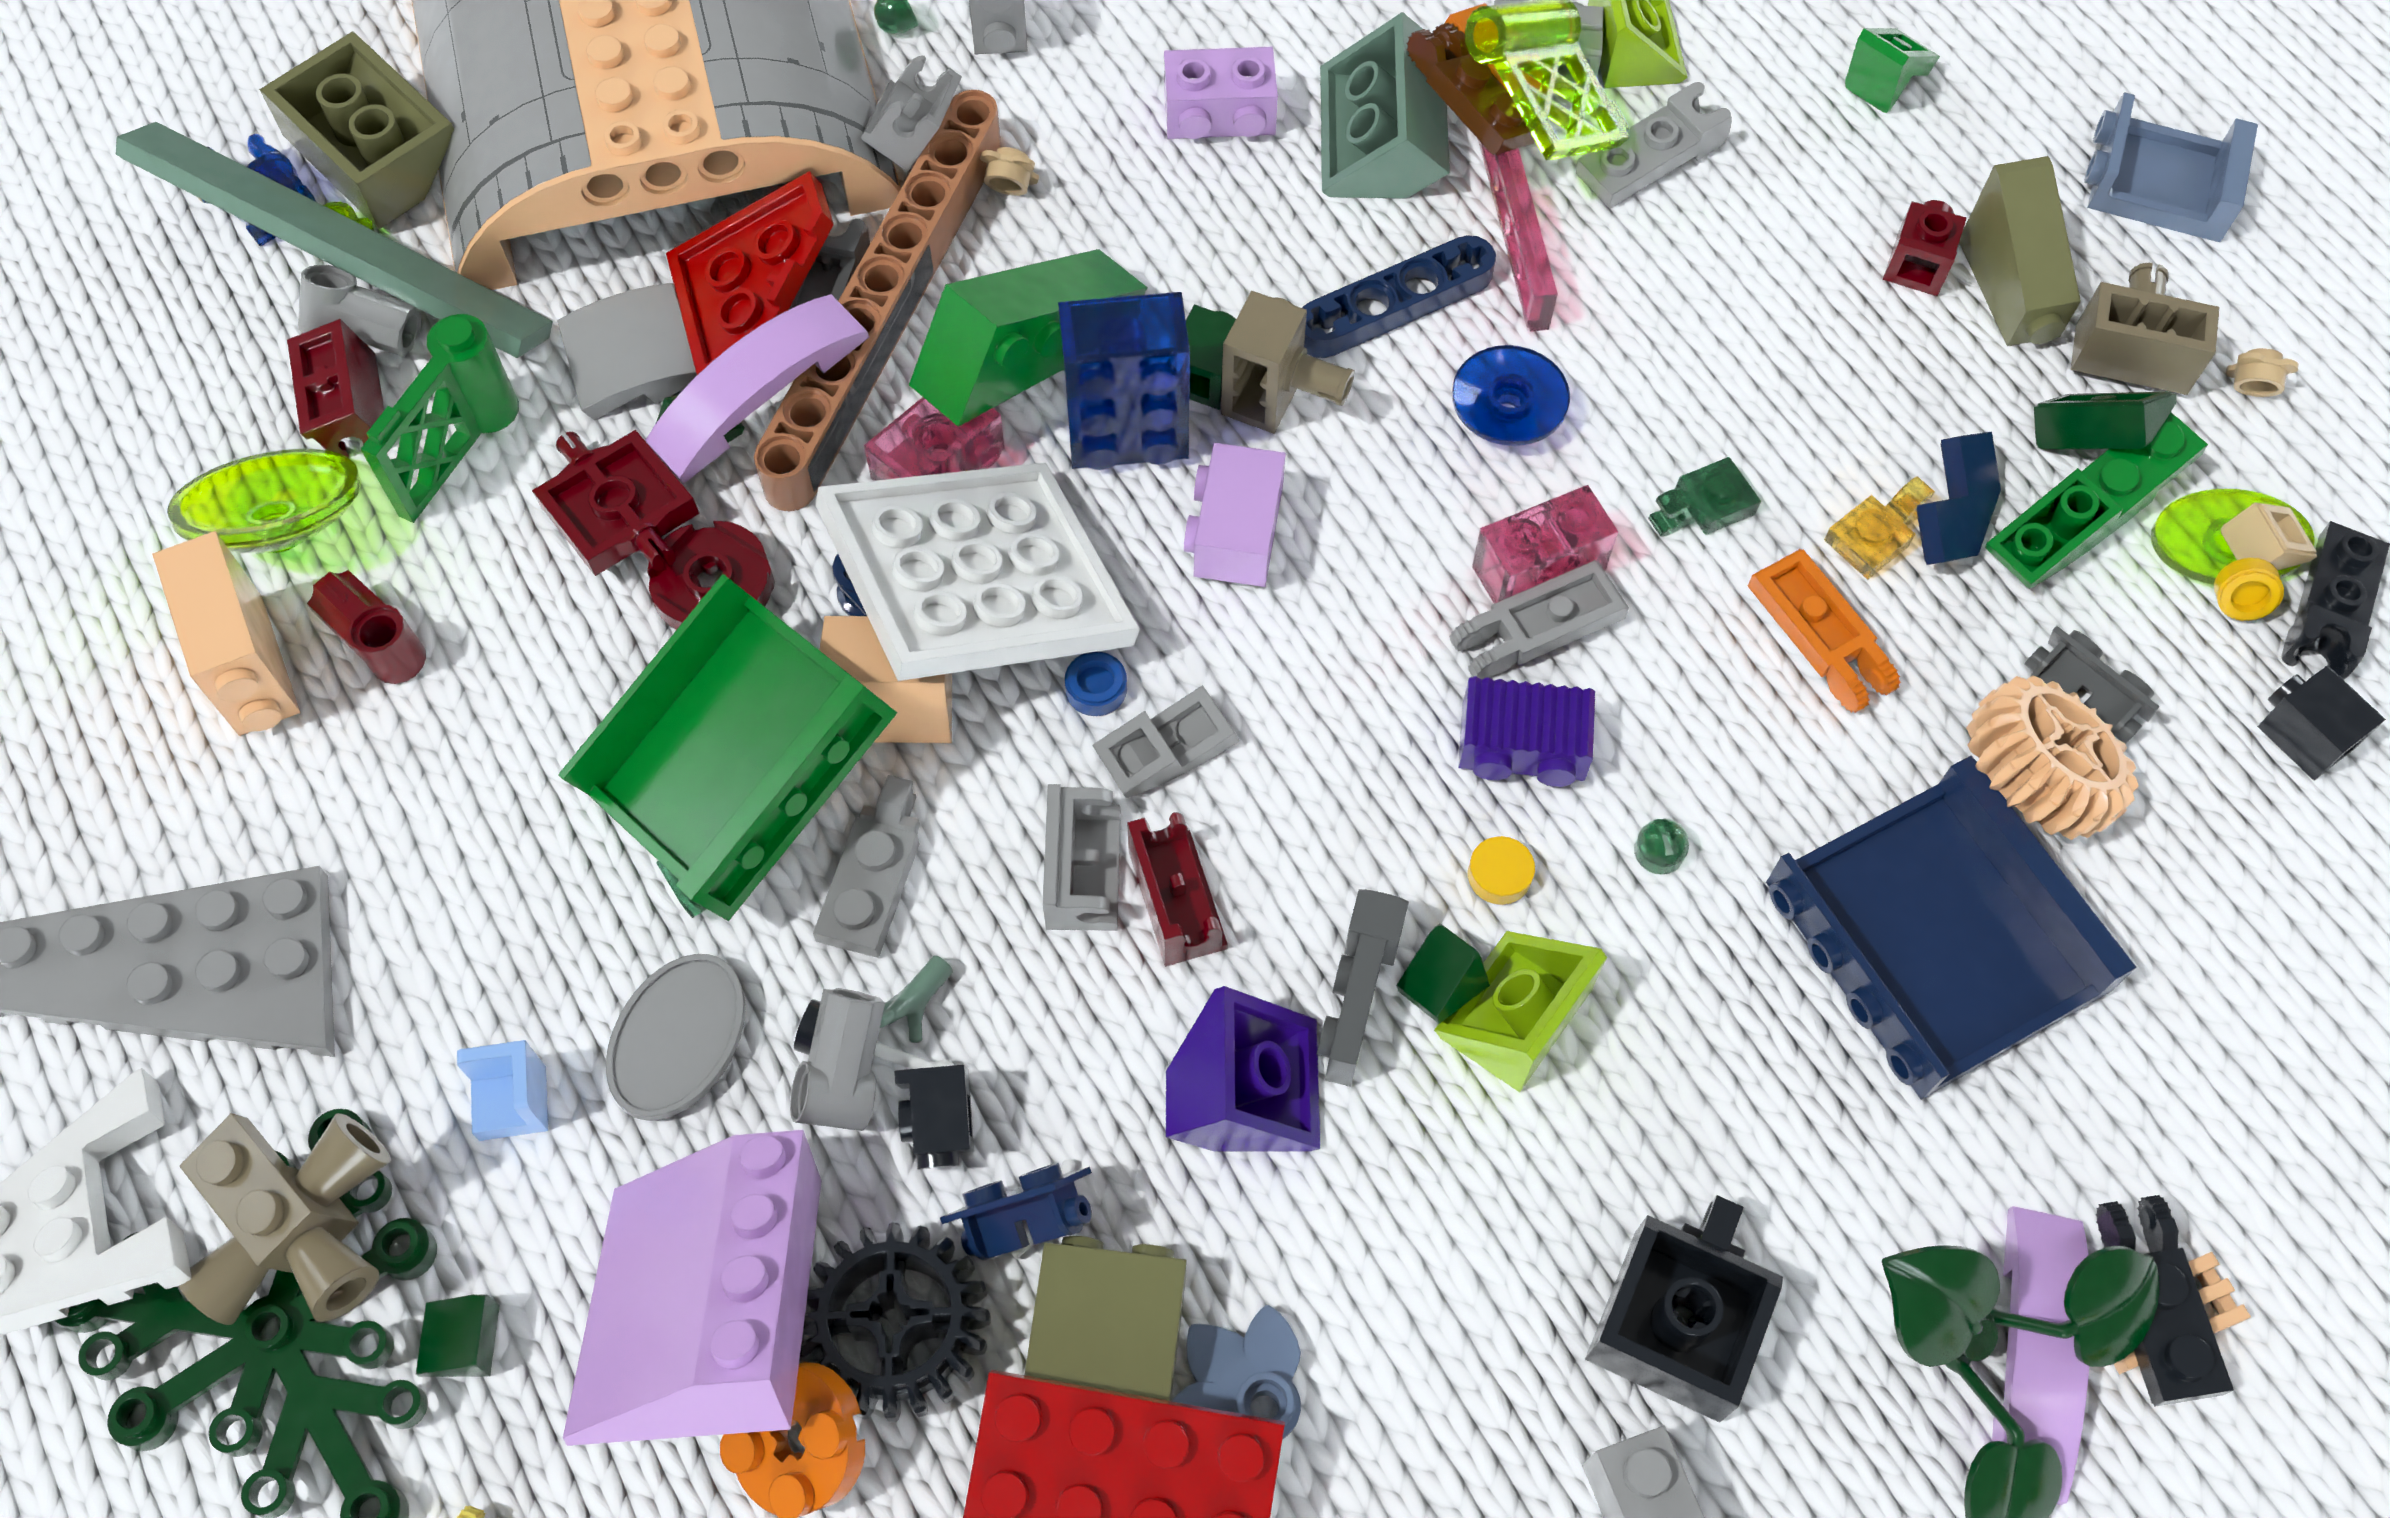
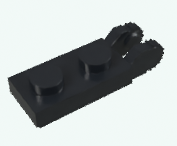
M2160 1195L2142 1197L2141 1201H2138V1217L2140 1218V1225L2143 1227V1234L2150 1253L2145 1254L2154 1257V1262L2158 1268L2159 1297L2150 1329L2143 1341L2134 1350L2151 1403L2156 1407L2224 1396L2234 1391L2185 1251L2183 1248H2178L2179 1230L2174 1217L2171 1216V1209L2168 1207V1202H2165L2164 1197H2160ZM2118 1201L2098 1204L2099 1207L2096 1208L2097 1214H2095L2097 1217L2096 1223L2098 1224V1231L2101 1233L2104 1248L2125 1246L2136 1251V1236L2132 1225L2129 1223V1216L2125 1212L2126 1209H2123L2122 1204H2118Z

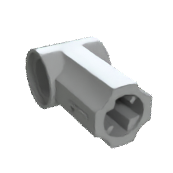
M313 265L304 268L301 272L298 328L302 333L341 319L367 345L402 357L413 349L415 339L421 329L422 314L418 313L416 307L404 301L357 286L355 276L335 266Z
M841 988L823 989L808 1062L802 1061L792 1084L790 1114L793 1122L863 1131L867 1127L874 1108L876 1091L875 1075L871 1070L885 1006V1002L880 997Z

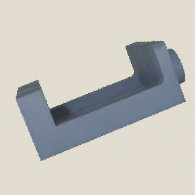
M2124 92L2114 111L2104 110L2094 133L2093 143L2101 144L2100 150L2094 152L2084 178V183L2092 185L2087 208L2220 243L2244 206L2258 124L2236 118L2224 139L2220 141L2131 118L2135 95Z

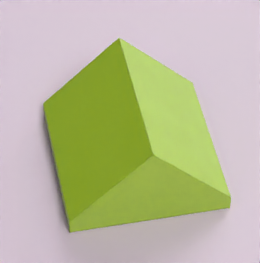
M1669 0L1588 1V6L1603 7V43L1599 66L1604 88L1679 84L1688 78Z
M1506 931L1483 962L1490 986L1438 1024L1434 1031L1440 1039L1520 1093L1591 993L1607 956L1601 948Z

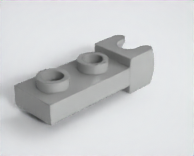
M1694 82L1669 97L1667 106H1664L1577 160L1576 174L1611 209L1690 159L1695 158L1698 161L1721 147L1730 133L1732 124L1731 112L1727 108H1720L1710 114L1700 113L1699 97L1703 95L1705 86L1701 82Z

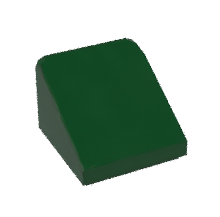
M1438 924L1428 934L1396 986L1399 993L1440 1024L1489 987L1490 984L1479 952L1444 925Z
M473 1294L426 1302L415 1375L418 1377H490L500 1305L488 1294Z

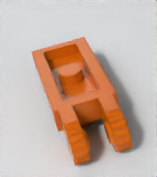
M1804 549L1793 552L1751 576L1747 585L1748 588L1822 678L1826 676L1830 692L1837 700H1840L1841 705L1846 710L1856 713L1869 705L1868 701H1870L1869 693L1866 690L1867 687L1863 685V681L1858 679V675L1848 664L1855 659L1857 660L1860 674L1872 685V688L1877 693L1888 695L1900 687L1899 684L1901 682L1899 680L1900 676L1897 673L1898 670L1895 669L1894 664L1889 662V658L1876 644L1878 638Z

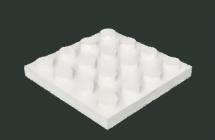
M1046 462L818 487L815 506L898 681L1130 647L1135 644L1139 627Z

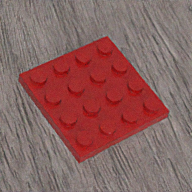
M992 1370L988 1375L963 1518H1270L1285 1422Z

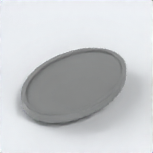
M691 954L667 963L650 975L627 1001L613 1028L606 1055V1077L610 1092L618 1105L627 1114L634 1118L648 1121L675 1116L703 1098L727 1069L738 1047L745 1021L743 988L735 971L727 962L710 954Z

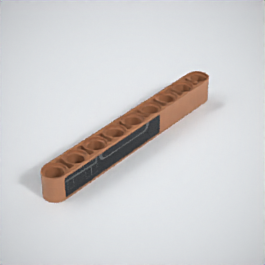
M967 90L952 98L939 129L919 155L838 300L865 328L869 338L825 373L813 364L794 379L757 445L754 454L755 466L765 499L772 507L788 512L800 510L807 506L815 497L818 487L821 486L979 193L984 183L987 163L980 159L981 153L985 150L997 152V149L1001 147L998 108L995 99L990 94L981 90Z

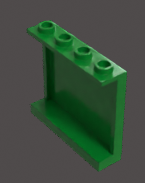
M722 574L592 734L580 746L559 772L558 776L588 794L679 880L675 886L690 900L729 921L896 716L897 712L726 575Z

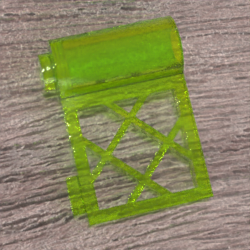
M1531 0L1481 6L1474 10L1467 20L1465 43L1468 51L1475 61L1483 65L1494 64L1546 161L1618 148L1630 138L1627 134L1630 128L1616 102L1609 101L1577 43L1581 33V17L1572 1ZM1566 64L1576 84L1557 72L1559 65ZM1521 71H1524L1541 83L1540 91L1527 83ZM1553 91L1572 103L1571 111L1552 99ZM1585 112L1597 120L1603 132L1583 120ZM1548 118L1567 130L1566 139L1559 140Z

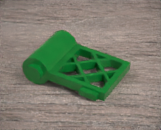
M467 314L450 315L439 320L430 329L427 335V348L432 358L393 408L387 406L366 433L368 440L361 447L363 455L398 516L412 523L420 516L482 433H493L508 427L515 420L519 412L518 398L484 323L475 316ZM435 392L432 411L426 414L429 399ZM454 424L456 431L445 444L448 426ZM428 429L423 453H418L422 430ZM400 437L397 457L390 459L387 453ZM419 469L417 482L410 490L414 470Z

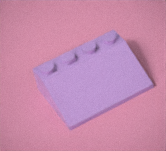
M804 1130L733 1135L614 1189L563 1433V1439L567 1446L791 1429L822 1182Z

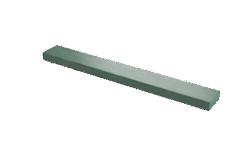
M158 122L150 123L117 136L115 155L440 320L455 314L475 316L484 323L494 347L515 358H519L550 337L552 320Z

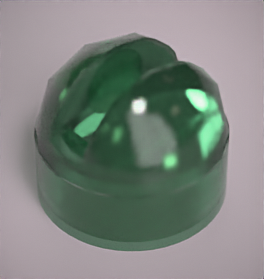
M877 0L873 7L877 24L885 33L902 34L919 26L908 0Z
M1670 818L1655 819L1646 824L1640 830L1634 844V854L1638 863L1647 871L1660 875L1670 874L1679 869L1689 851L1687 832L1681 824ZM1662 834L1668 837L1674 854L1666 856Z

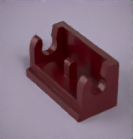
M341 319L287 339L300 434L306 440L313 438L333 456L345 459L349 457L346 443L341 440L355 437L362 440L364 445L368 440L366 433L383 413L384 404L375 352Z
M1178 812L1170 815L1169 826L1158 831H1151L1149 823L1145 818L1127 822L1129 855L1165 967L1228 949V943L1191 832L1187 828L1184 816Z

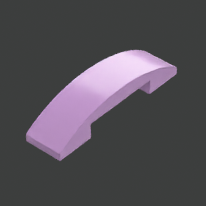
M832 294L813 299L781 313L745 335L702 370L665 410L645 441L676 477L685 484L730 448L723 435L813 364L825 373L868 339V332Z
M2015 1206L2008 1209L2003 1276L2012 1278L2010 1313L2054 1323L2070 1320L2064 1308L2065 1290L2075 1268L2088 1256L2082 1221ZM2009 1327L2003 1406L2023 1429L2025 1434L2024 1443L2029 1440L2039 1439L2052 1446L2057 1452L2062 1465V1488L2057 1504L2063 1505L2068 1502L2078 1458L2086 1406L2089 1366L2077 1359L2074 1351V1336L2062 1339ZM1994 1417L1992 1441L2007 1443L2006 1432Z

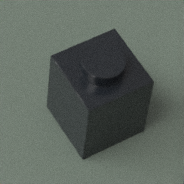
M2327 665L2307 681L2296 674L2280 686L2268 698V701L2275 708L2257 727L2315 781L2355 750L2386 719Z

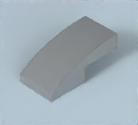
M1202 685L1151 719L1146 711H1143L1092 746L1123 795L1129 798L1187 773L1240 741Z

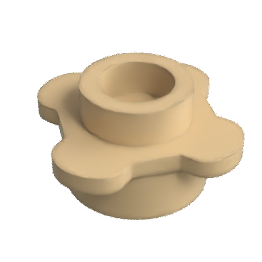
M1000 147L997 149V152L985 150L981 153L980 159L987 163L984 183L991 189L1007 195L1020 196L1027 193L1029 185L1038 183L1039 175L1033 172L1035 162L1029 159L1026 153L1011 147Z
M2257 348L2238 355L2237 363L2227 366L2226 375L2235 378L2234 389L2239 393L2255 397H2270L2279 395L2284 391L2286 376L2289 373H2296L2299 363L2292 359H2283V354L2279 351Z

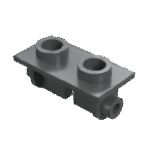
M2056 626L2052 630L2048 644L2054 649L2049 652L2043 646H2040L2024 664L2033 671L2030 677L2034 675L2041 678L2046 684L2051 681L2059 683L2067 694L2077 693L2081 688L2086 690L2091 696L2083 704L2090 709L2096 708V715L2104 723L2113 725L2111 732L2118 740L2125 744L2142 728V725L2134 717L2138 714L2145 721L2149 722L2159 708V705L2151 700L2154 696V691L2147 683L2128 670H2124L2119 675L2100 660L2103 652L2098 645L2086 635L2076 630H2073L2068 635L2060 627Z

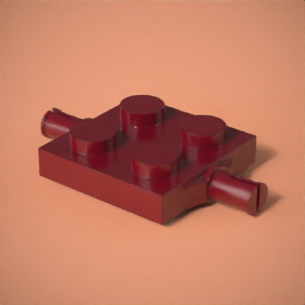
M636 430L610 445L589 450L575 432H566L571 446L561 435L556 441V449L566 458L569 464L557 476L534 488L532 492L540 507L591 572L597 576L637 551H641L649 560L651 566L657 571L666 570L661 557L671 567L675 562L676 553L661 537L700 514L691 494Z

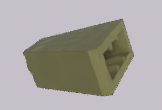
M2049 156L1994 165L1963 229L1959 244L2007 347L2030 342L2033 344H2044L2061 337L2081 302L2053 164Z

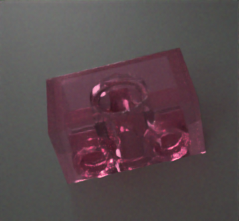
M922 397L864 445L870 477L873 481L989 469L1005 449L1001 414L992 408L958 427ZM938 449H946L940 452H933Z
M1586 485L1480 528L1472 568L1495 604L1594 560H1598L1605 571L1618 535V530L1589 485Z

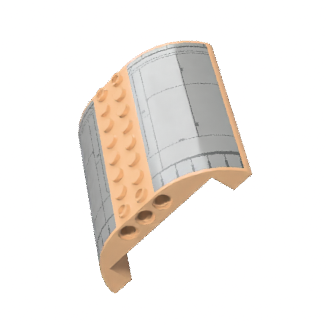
M411 0L427 101L444 115L454 128L448 148L438 169L454 272L490 290L518 285L510 244L511 238L787 183L808 171L815 177L839 172L850 216L890 208L901 190L894 162L861 139L878 102L850 0Z

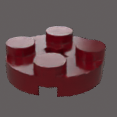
M713 521L715 527H704L695 530L693 524L673 531L663 539L676 553L675 562L669 567L661 557L666 570L657 571L649 562L647 573L650 578L649 592L659 616L669 626L677 630L711 589V587H701L697 577L702 572L713 575L718 570L723 571L722 574L726 575L764 607L766 606L774 589L775 580L764 547L751 531L732 522Z

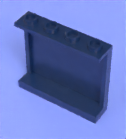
M1972 755L1950 766L1939 784L1796 860H1794L1789 852L1781 856L1766 881L1775 908L1783 917L1793 920L1808 941V950L1815 964L1823 972L1831 973L1846 994L1847 1005L1852 1016L1862 1027L1871 1029L1886 1050V1058L1894 1075L1905 1085H1911L1921 1100L2110 993L2137 968L2012 806L2007 807L2005 797L1998 790L1989 788L1991 780L1987 774L1977 770L1975 766L1977 761Z

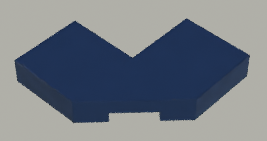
M1992 431L1941 440L1940 445L1949 499L1920 504L1916 508L1926 565L1979 555L2001 492Z

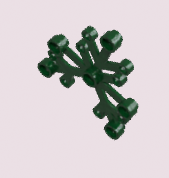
M333 1109L315 1120L308 1134V1145L312 1151L334 1116L338 1113L349 1116L367 1128L371 1133L372 1131L367 1123L353 1111ZM275 1151L287 1166L296 1168L291 1160L282 1153ZM378 1170L339 1199L356 1218L362 1213H373L382 1209L391 1198L392 1184ZM370 1179H377L378 1185L375 1193L367 1199L358 1200L357 1192L361 1184ZM399 1218L385 1224L378 1231L373 1240L372 1249L361 1255V1257L378 1269V1280L387 1274L397 1280H412L422 1276L430 1269L436 1258L437 1243L433 1234L418 1221L410 1218ZM136 1233L130 1234V1235L127 1236L125 1239H127V1238L133 1236V1235L136 1234ZM400 1235H410L408 1249L401 1255L390 1256L389 1248L392 1242ZM277 1270L269 1294L255 1300L243 1310L232 1325L216 1322L204 1315L187 1301L179 1286L165 1289L157 1282L142 1286L145 1294L134 1293L133 1299L107 1305L100 1299L88 1301L69 1309L67 1317L54 1320L56 1323L78 1333L95 1331L104 1326L109 1320L132 1323L131 1326L118 1334L106 1331L93 1334L82 1344L79 1350L78 1362L81 1369L85 1373L105 1381L113 1380L123 1375L134 1359L178 1331L230 1339V1341L157 1388L135 1387L120 1395L113 1403L107 1419L109 1433L116 1442L137 1451H150L160 1447L169 1440L177 1427L178 1410L243 1369L231 1407L223 1410L213 1419L209 1428V1440L216 1450L232 1457L245 1456L251 1453L261 1441L263 1426L260 1419L275 1373L277 1372L287 1391V1395L263 1469L253 1473L243 1485L241 1501L245 1509L262 1518H277L288 1511L295 1499L296 1490L293 1478L309 1432L345 1497L341 1506L340 1518H359V1510L362 1504L373 1497H378L381 1504L380 1512L376 1518H409V1504L406 1496L398 1488L384 1481L373 1479L336 1411L378 1417L397 1429H408L417 1425L425 1416L428 1408L427 1396L421 1388L407 1380H396L384 1387L317 1376L304 1352L347 1358L360 1368L375 1369L385 1364L391 1357L394 1350V1339L386 1328L374 1321H361L352 1327L315 1322L317 1320L313 1318L293 1273ZM278 1317L281 1323L278 1333L272 1339L262 1341L260 1337L262 1328L270 1319ZM377 1333L379 1336L377 1349L366 1357H360L358 1354L360 1341L369 1334ZM114 1344V1358L108 1365L98 1368L96 1361L99 1352L104 1347ZM411 1392L413 1403L410 1410L400 1417H393L391 1406L394 1399L402 1393ZM144 1403L146 1406L145 1418L138 1426L129 1428L127 1425L129 1415L137 1405ZM244 1420L246 1423L244 1436L237 1443L228 1445L226 1442L228 1428L234 1422ZM276 1480L279 1485L277 1498L270 1505L261 1507L258 1502L261 1488L266 1483Z

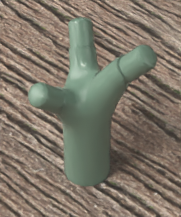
M934 955L902 991L885 1002L880 1028L906 1016L909 1027V1041L912 1043L921 1042L923 1040L922 1019L926 1005L952 975L953 969L941 957Z

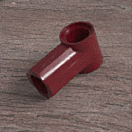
M349 570L342 573L328 572L313 585L312 596L307 602L310 610L363 659L377 679L384 683L398 684L410 680L420 672L426 661V649L396 608L386 605Z

